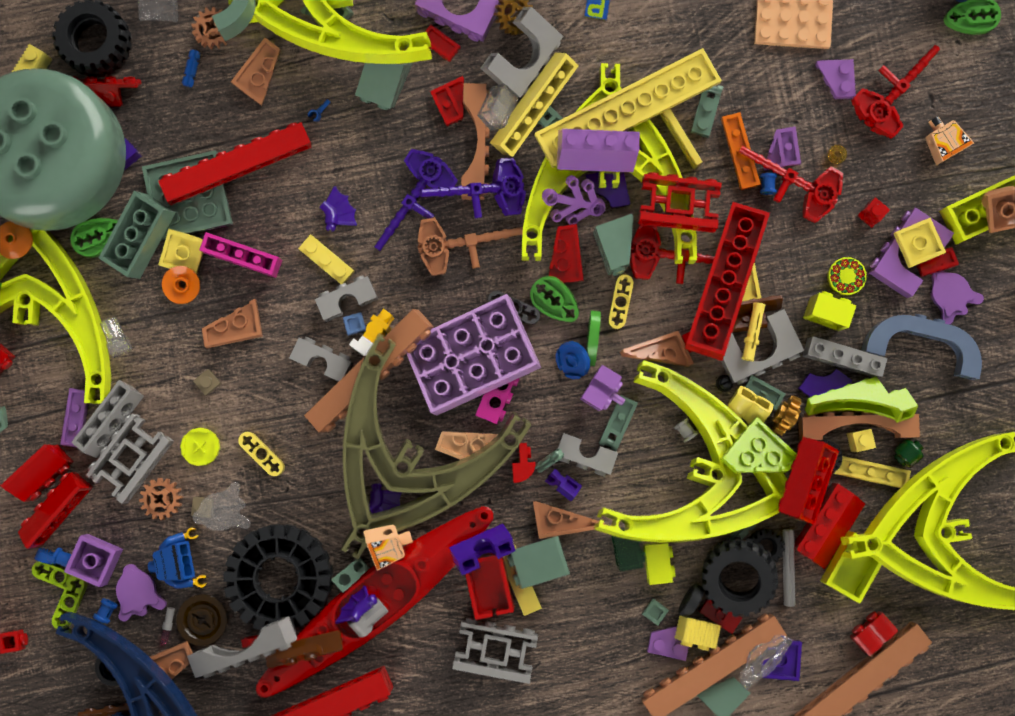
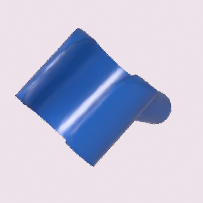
M327 99L317 110H310L308 117L310 118L316 113L317 117L313 121H320L321 113L331 102Z

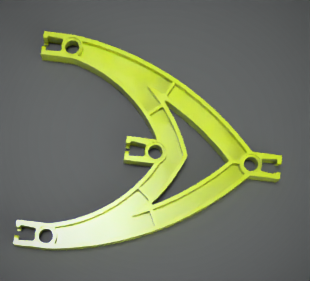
M228 0V4L230 5L233 0ZM255 0V12L250 23L259 22L276 35L310 51L342 60L373 64H404L432 59L429 49L431 42L427 32L405 36L380 34L349 22L333 10L353 6V0H302L318 26L305 22L278 8L284 0Z
M601 63L599 88L577 111L622 89L620 87V64H615L614 68L611 69V74H615L614 79H607L605 71L608 68V64ZM611 87L614 91L608 92L605 88ZM650 119L628 130L640 132L639 146L642 151L639 150L634 171L629 173L641 182L644 174L649 172L658 173L659 176L673 174L677 175L678 178H683L670 149ZM545 156L536 176L525 213L522 232V261H529L528 253H526L527 245H536L535 261H541L542 231L553 206L546 205L542 200L543 191L548 188L554 189L558 194L562 195L569 187L566 184L568 176L574 175L576 178H579L587 171L557 170V166L552 168ZM599 171V188H606L604 173H613L612 188L618 189L620 172ZM657 185L656 195L666 196L668 186ZM672 193L670 208L688 210L689 195ZM659 203L665 212V204ZM671 228L674 235L675 264H682V249H689L690 257L688 264H694L697 260L696 231ZM535 232L537 237L531 239L527 236V233ZM687 235L690 238V242H684L681 236Z
M30 229L33 236L32 246L49 266L64 294L40 279L23 274L2 283L0 289V314L14 305L12 323L39 326L40 304L48 309L68 331L80 354L86 378L84 403L101 404L111 390V369L104 328L94 299L75 263L51 232ZM12 235L8 238L9 242L13 240ZM0 255V281L20 258L9 259ZM29 296L30 302L26 305L25 299ZM28 309V320L24 321L25 310ZM98 375H100L102 380L101 383L97 385L95 379ZM98 388L100 389V400L95 401V392Z
M645 360L639 363L637 367L639 374L634 378V383L655 389L672 400L690 418L701 434L712 462L699 457L691 460V468L698 466L704 469L705 472L702 475L697 473L698 470L693 469L692 472L688 473L687 479L709 487L687 505L659 515L628 516L602 508L598 511L597 517L605 516L612 519L613 522L611 526L603 525L604 521L599 520L595 524L594 530L637 541L687 542L732 533L778 514L779 501L784 495L785 483L787 481L783 472L753 473L766 496L740 509L710 516L735 493L742 483V474L734 473L720 459L748 426L723 402L688 378L666 367ZM641 369L651 373V377L643 376ZM658 375L664 378V383L658 380ZM712 471L716 472L717 480L712 477ZM620 521L625 524V531L620 530L618 526Z
M1015 431L994 434L972 441L943 455L923 468L888 500L864 534L841 537L842 545L853 544L854 541H857L858 547L857 551H844L843 556L845 558L871 556L888 570L908 582L949 599L984 607L1015 610V587L1004 585L981 574L963 560L950 545V542L972 539L971 533L958 531V535H956L955 526L958 525L969 527V519L947 520L954 501L967 482L991 461L1004 454L1015 452ZM921 504L922 507L917 519L914 537L923 552L940 572L917 561L891 542L902 525ZM942 529H944V536L941 535ZM869 540H871L872 543L870 548H868L867 546Z

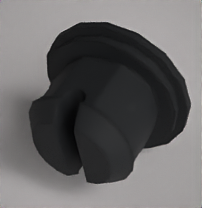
M721 375L716 380V387L722 392H727L731 390L733 383L728 375Z

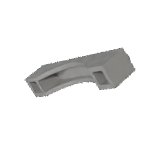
M286 617L263 627L257 639L247 649L230 651L212 645L188 655L187 658L195 678L204 676L205 679L215 675L217 670L219 673L229 670L231 665L234 668L245 664L244 660L248 659L249 662L261 658V654H264V657L275 653L277 648L280 651L290 648V643L297 640V636L290 618Z

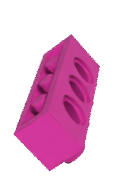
M207 232L199 249L204 254L274 278L277 277L282 260L277 256Z
M520 378L509 382L505 390L496 388L485 393L475 416L498 424V421L502 422L506 411L503 410L506 403L510 404L513 393L510 392L512 386H517ZM492 398L500 399L501 405L498 408L490 406Z

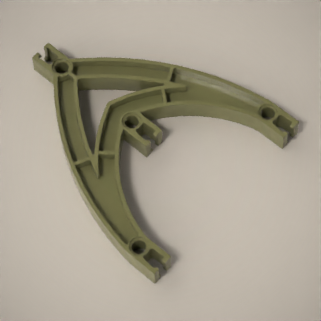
M380 333L376 336L360 366L353 386L344 429L343 477L347 505L353 527L344 540L341 550L347 552L350 547L349 544L355 539L360 542L358 549L356 548L352 554L357 559L360 558L367 546L365 536L358 533L360 528L369 530L395 525L398 532L447 510L488 480L517 449L531 426L530 421L523 418L524 424L516 432L512 427L515 421H520L521 418L517 413L512 412L501 432L487 445L459 461L443 466L414 469L423 454V448L416 445L417 452L411 459L404 456L407 448L411 449L413 447L411 441L407 438L395 458H393L380 429L377 412V388L382 368L395 348L396 342L389 339V347L382 354L380 351L375 350L379 341L384 342L385 340L383 338L384 335ZM371 356H378L380 362L373 365L369 362V358ZM507 435L515 437L512 442L504 441ZM363 449L374 471L389 491L429 493L397 507L372 514L365 485ZM401 462H404L408 465V467L404 470H401L397 467V465Z

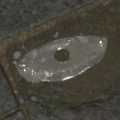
M775 635L769 643L759 644L752 649L747 657L746 668L740 672V681L746 690L758 683L763 677L770 675L776 666L781 663L784 654L793 642L791 638ZM770 658V659L764 664V666H762L763 661H764L765 659Z

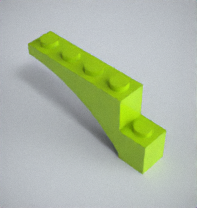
M876 376L870 379L865 378L858 383L847 384L836 390H829L821 395L811 396L807 400L805 412L810 416L829 411H862L888 417L898 423L913 418L918 405L906 388L888 393Z

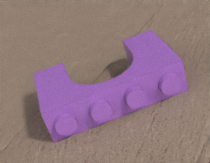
M417 0L415 8L417 13L424 18L430 17L439 25H447L456 33L461 34L462 32L468 35L473 41L478 42L479 40L484 42L496 17L494 13L498 12L495 5H500L498 0H479L476 8L466 15L450 13L444 7L443 0Z
M917 208L911 211L907 210L901 218L903 222L899 227L896 226L891 233V240L882 246L880 250L882 254L879 258L876 257L870 265L872 269L869 272L870 275L905 298L912 297L923 280L908 271L901 264L898 256L899 245L893 233L930 218ZM931 218L945 248L954 232Z

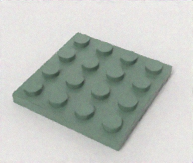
M216 150L142 166L147 194L176 212L161 241L166 240L168 229L193 234L233 225L225 184L170 206L158 182L166 174H175L180 172L179 170L183 167L197 165L200 160L215 158V155L218 154Z

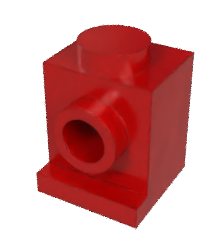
M875 197L868 202L857 216L873 228L875 224L885 217L890 209Z
M23 629L0 633V654L23 650L26 648L25 645L28 644V635L23 632Z

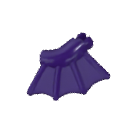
M336 186L331 190L327 200L319 207L325 213L326 230H332V232L336 230L337 225L357 226L354 218L356 209L350 205L349 197L341 194Z
M380 483L371 485L372 491H370L369 505L372 514L400 505V497L403 492L382 490Z
M364 585L359 592L351 595L349 602L341 608V614L335 623L339 624L349 620L358 622L368 610L373 608V605L377 604L376 596L373 594L368 595L367 587Z

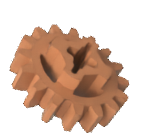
M215 7L212 8V11L205 8V13L199 11L200 17L193 18L196 23L191 24L192 28L195 29L192 31V34L196 37L195 39L198 43L201 42L204 48L208 45L210 49H213L214 45H216L220 49L221 43L227 45L212 18L213 15L222 12V9L217 12ZM201 27L204 29L203 36L201 34Z
M158 478L157 482L150 480L151 486L148 484L144 485L146 491H140L144 498L139 499V502H144L141 509H147L146 516L153 514L152 519H157L159 516L160 520H164L165 515L167 518H171V512H179L176 507L182 506L179 499H182L183 496L178 495L181 488H175L176 482L170 484L169 478L165 479L164 482L163 478ZM158 486H165L162 491L156 489ZM160 495H163L162 500H163L164 502H159V501H160V497H159ZM160 507L167 509L164 512L157 511V509H160Z

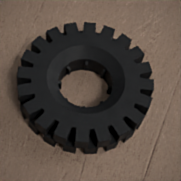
M274 524L252 531L232 549V555H229L225 564L228 567L227 571H224L223 582L227 583V587L224 588L226 598L230 597L232 602L229 605L234 613L237 611L240 613L241 616L239 618L246 624L250 622L253 624V628L261 630L275 621L289 617L293 629H296L319 613L328 600V594L331 592L333 569L332 565L330 566L329 564L330 557L327 550L324 551L322 548L323 544L317 537H312L310 532L303 528H296L294 525ZM275 557L287 559L286 562L290 561L296 568L295 574H298L297 586L293 587L295 591L289 597L284 595L281 599L270 597L269 593L266 594L262 590L261 582H259L258 578L259 571L263 569V563L269 558L271 560H275Z

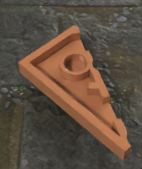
M679 331L637 344L620 352L622 357L686 367L694 364L688 350L685 349V344Z
M533 501L539 539L594 530L595 524L599 522L589 517Z

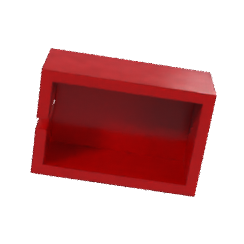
M493 553L481 555L478 558L480 568L465 574L475 620L493 617V609L497 608L496 615L514 612L515 607L504 557L498 559Z

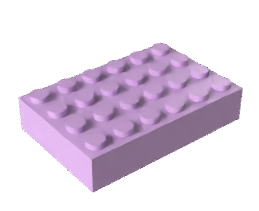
M508 294L433 328L430 331L429 337L425 340L421 339L416 344L417 348L412 353H407L429 410L436 416L541 368L513 301Z

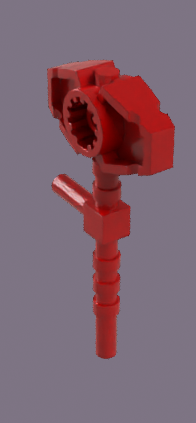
M934 45L918 61V64L913 66L912 70L906 74V77L900 80L883 65L878 71L894 85L892 91L884 98V96L862 88L851 99L859 120H864L865 125L871 126L870 130L891 139L895 137L904 126L900 121L896 108L890 106L894 100L911 86L909 83L923 71V68L940 51V47Z
M743 145L738 151L752 159L755 163L761 164L764 168H768L771 172L782 176L781 180L783 182L773 199L775 202L780 203L789 185L795 183L796 186L809 191L805 195L803 203V217L816 223L835 207L834 205L838 201L837 197L842 192L843 173L831 166L811 183L805 181L800 176L798 177L799 173L791 168L786 170L780 167L779 164L773 163L770 159L764 158L763 155L757 154Z
M640 224L631 240L630 266L635 279L649 280L660 258L675 259V250L659 249L661 240L657 226ZM681 250L683 260L682 264H678L676 284L684 283L685 264L689 261L690 257L689 250ZM697 253L696 263L713 264L715 256Z

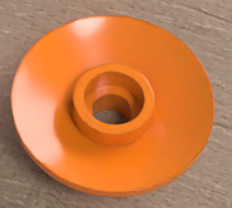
M11 221L5 222L0 226V255L9 259H18L25 256L33 244L31 230ZM12 235L13 240L9 242L8 238Z
M175 266L165 273L162 279V289L170 301L177 304H186L197 297L200 291V280L197 274L189 267ZM182 281L186 283L185 288H182L180 285Z

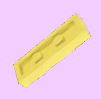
M311 234L298 248L340 284L345 283L355 272Z

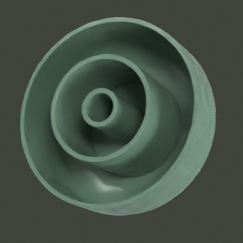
M33 68L18 70L1 76L0 216L22 227L42 231L65 229L88 220L109 202L123 176L126 161V145L118 119L108 105L89 87L69 75L54 70Z

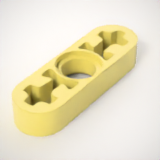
M626 274L619 276L616 280L608 318L609 326L616 330L621 329L626 323L634 284L632 277ZM623 279H627V283H630V286L625 288V293L628 292V295L617 293V290L620 292L622 290V284H619V281L621 282ZM616 298H625L626 305L618 307L615 303ZM613 308L617 311H625L624 314L620 313L619 319L622 320V323H619L618 326L614 325L615 322L612 321V318H615L617 312H613Z
M244 432L240 435L239 445L269 475L279 476L284 472V463L254 433ZM245 436L252 437L251 442L254 445H257V443L260 445L254 449L250 444L245 445ZM261 448L267 452V456L263 460H260L256 455L257 451ZM272 456L273 459H271L270 461L273 464H279V471L272 472L271 469L273 467L269 463H267L265 466L264 463L267 462Z

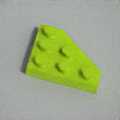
M756 417L720 460L734 473H779L790 471L792 462L796 459L797 454Z

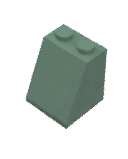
M365 63L355 95L360 97V100L363 102L376 103L377 107L383 110L395 107L412 63Z
M632 214L595 226L593 231L608 275L613 274L614 277L625 273L624 271H626L630 264L633 228Z
M558 536L516 548L515 552L507 556L508 564L510 567L513 566L515 572L512 575L516 586L519 585L520 589L570 574Z

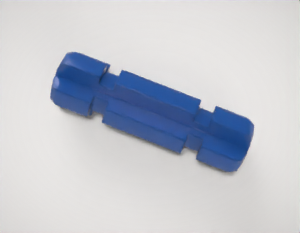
M189 51L188 57L190 59L187 60L185 76H183L182 80L184 86L192 87L194 84L193 78L196 76L197 61H199L201 55L199 51Z

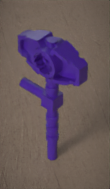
M411 149L405 157L404 162L416 179L420 181L417 182L416 187L410 192L411 194H407L401 202L403 206L397 211L394 219L390 221L389 226L386 227L385 232L374 246L379 251L384 247L390 236L394 234L395 229L399 227V223L403 221L409 209L411 211L412 209L426 219L434 218V214L417 203L416 199L420 196V189H425L426 185L430 189L438 187L447 188V186L455 187L458 180L447 164L442 162L443 160L439 157H434L432 153Z
M500 158L496 162L492 183L489 185L479 182L470 183L466 186L420 189V197L468 194V196H472L474 218L478 219L482 218L479 195L488 192L496 193L494 197L505 216L521 214L526 191L523 190L524 183L522 179L524 176L519 166L516 165L514 158Z

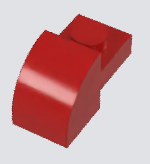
M527 443L519 444L520 463H512L513 483L527 480L534 472L536 462H528V458H531V447H527Z

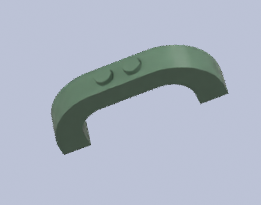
M233 0L228 8L212 16L218 31L225 41L237 36L248 26L255 12V0Z

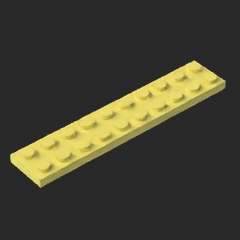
M702 48L535 132L534 136L551 167L554 168L557 166L558 130L627 131L720 84L722 80Z

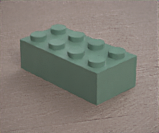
M134 191L105 244L99 259L126 277L140 279L176 212L148 194Z

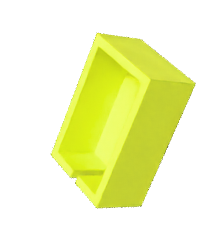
M848 531L845 537L859 534ZM857 541L847 545H842L841 543L820 582L849 599L861 603L882 564L871 556L845 558L843 556L844 551L858 550ZM868 541L867 546L870 548L872 543Z

